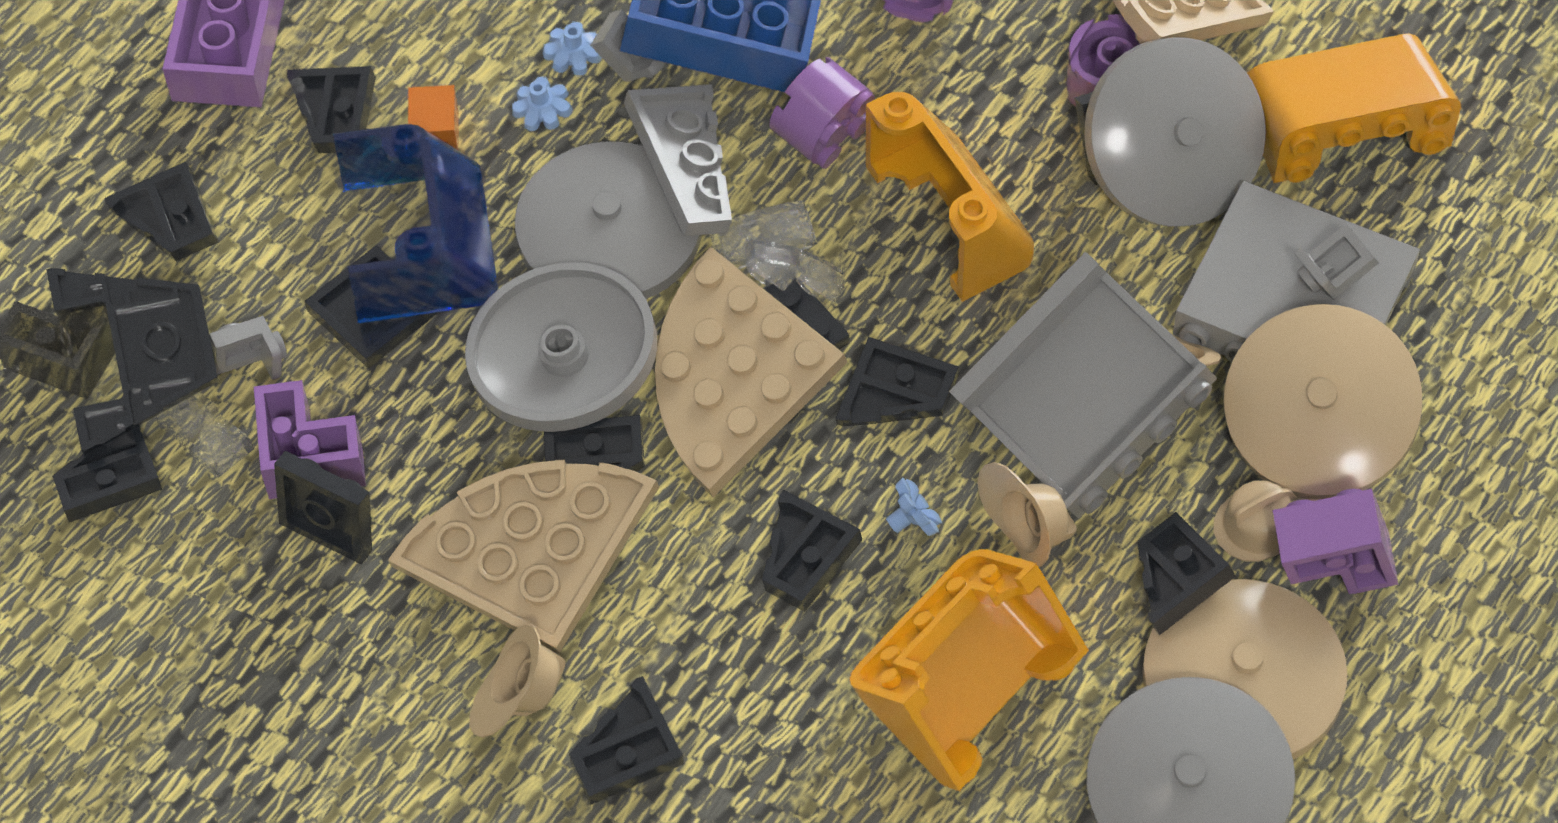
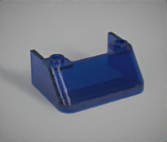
M413 124L333 134L343 191L425 180L430 214V226L409 229L397 238L395 242L396 259L348 266L358 323L482 306L498 290V282L480 165L474 159L430 132Z

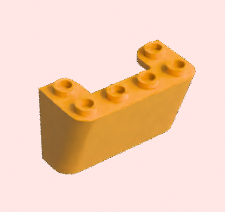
M1401 34L1269 61L1257 65L1247 73L1259 94L1263 107L1266 127L1263 156L1273 183L1287 180L1293 183L1305 181L1318 168L1323 149L1335 146L1349 147L1368 139L1383 136L1392 138L1408 131L1407 141L1414 152L1432 155L1441 152L1446 147L1452 146L1461 110V102L1416 35Z

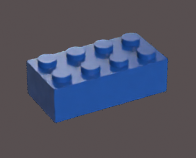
M632 0L620 52L785 92L793 80L807 67L821 0Z

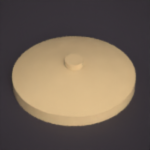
M1330 304L1308 305L1285 311L1271 318L1245 340L1235 355L1227 374L1224 390V411L1229 434L1236 450L1244 462L1264 481L1275 483L1282 488L1291 489L1296 496L1325 499L1335 497L1336 494L1347 489L1366 490L1371 488L1398 467L1413 445L1419 429L1422 413V387L1416 364L1410 352L1399 337L1385 324L1362 311L1345 306Z
M1232 579L1161 635L1153 627L1144 655L1143 684L1146 687L1156 682L1173 678L1198 677L1223 682L1238 688L1258 701L1276 720L1286 737L1294 760L1315 747L1334 725L1345 696L1347 665L1342 645L1333 627L1319 610L1307 600L1286 588L1259 580Z

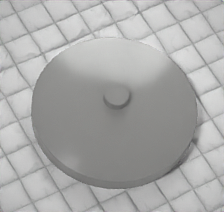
M1174 37L1156 39L1140 44L1125 52L1108 67L1098 81L1090 98L1086 112L1084 137L1091 170L1104 193L1115 205L1130 216L1150 224L1190 226L1211 220L1227 211L1242 182L1252 183L1262 160L1266 127L1259 94L1246 71L1234 58L1210 43L1192 38Z
M626 142L591 143L570 149L556 156L542 166L526 184L515 213L517 244L523 262L529 271L542 266L565 262L596 264L625 276L642 292L645 299L667 289L685 273L697 254L702 236L683 235L644 147Z
M584 262L556 263L525 272L510 280L492 294L480 308L471 324L466 340L465 361L477 395L496 416L512 425L528 430L544 432L566 431L590 425L611 415L639 391L651 372L655 361L658 342L657 329L647 300L634 283L625 276L596 264Z
M1198 677L1173 678L1148 685L1131 694L1113 709L1104 720L1092 743L1088 758L1087 790L1091 811L1096 823H1286L1293 804L1295 789L1293 757L1286 737L1278 723L1250 695L1231 685L1212 679Z

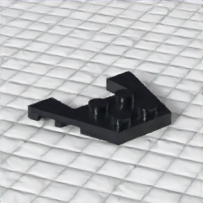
M59 268L46 269L56 315L105 306L107 309L123 396L116 400L73 408L83 454L93 452L219 381L201 289L198 284L137 278V280L109 277L102 273L91 275L66 272L65 269Z

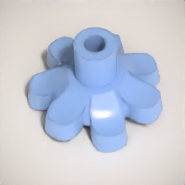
M572 22L564 30L556 28L550 33V43L544 45L543 57L546 60H553L552 68L556 72L563 73L570 65L575 75H584L588 71L586 61L596 64L602 59L590 46L597 33H584L582 23Z
M546 77L536 78L529 87H520L517 91L518 100L512 104L513 116L515 118L525 117L524 127L529 131L537 130L540 122H543L548 130L555 129L560 125L557 115L569 117L573 109L570 102L565 100L569 95L565 86L558 84L550 87Z
M902 477L895 485L900 496L898 499L900 508L886 517L888 524L896 533H899L911 523L920 526L928 536L938 533L937 525L942 523L940 516L934 510L927 509L929 505L925 498L918 494L919 489L913 481L905 480Z

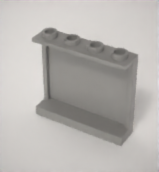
M1243 181L1176 310L1173 335L1189 343L1210 348L1224 355L1232 363L1242 344L1257 328L1285 311L1302 306L1317 304L1345 306L1362 311L1386 325L1404 287L1408 288L1414 275L1420 249ZM1346 223L1379 264L1336 299H1333L1323 288L1314 293L1302 279L1297 270L1303 266V263L1294 252L1302 247L1309 254Z
M1085 251L949 392L971 411L1043 484L1054 487L1061 495L1066 509L1077 518H1080L1084 513L1090 514L1104 503L1108 496L1106 491L1119 478L1124 479L1130 476L1140 466L1143 459L1141 455L1154 442L1160 443L1172 434L1177 426L1176 420L1189 407L1194 408L1200 405L1208 397L1212 390L1211 384L1217 378Z

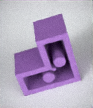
M302 380L254 386L260 471L269 499L277 498L274 463L284 451L301 459L313 460L322 469L342 479H351L362 487L366 486L363 448L355 415L311 421L310 407Z
M1372 488L1367 490L1347 489L1339 492L1335 497L1316 501L1297 500L1289 503L1284 508L1273 510L1281 563L1291 584L1341 574L1349 594L1399 585L1389 531Z

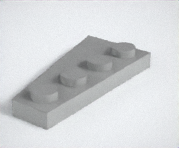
M712 84L628 90L624 106L683 235L696 236L727 233L732 217L726 176L722 175L721 171L723 156L721 145L717 143L716 137L718 122L716 112L712 109V99L714 96Z

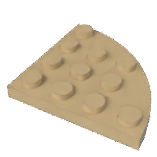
M1113 0L1125 21L1136 33L1135 37L1140 44L1156 39L1174 37L1205 40L1267 25L1274 13L1263 0Z
M710 247L695 263L681 283L669 306L661 328L655 363L656 395L660 414L667 434L681 461L695 480L714 497L848 362L843 352L715 249Z
M555 460L509 468L484 477L456 492L458 494L456 498L442 506L432 516L427 514L400 542L388 559V562L393 568L514 631L523 625L535 627L540 635L541 645L560 654L659 489L657 480L636 471L606 463H599V466L590 464H566L565 460Z

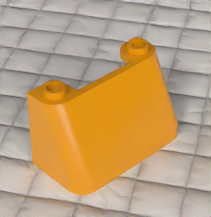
M892 92L866 104V168L875 181L880 183L886 180V177H895L903 180L909 190L930 181L949 207V223L959 238L958 270L950 276V286L960 300L963 302L1028 268L1033 260L1034 241L958 135L911 94Z
M978 549L959 558L856 665L851 672L850 683L864 704L939 783L960 791L967 783L974 779L982 764L983 758L977 746L971 743L978 733L1030 677L1047 681L1061 680L1073 671L1075 665L1086 655L1089 649L1037 563L988 549Z

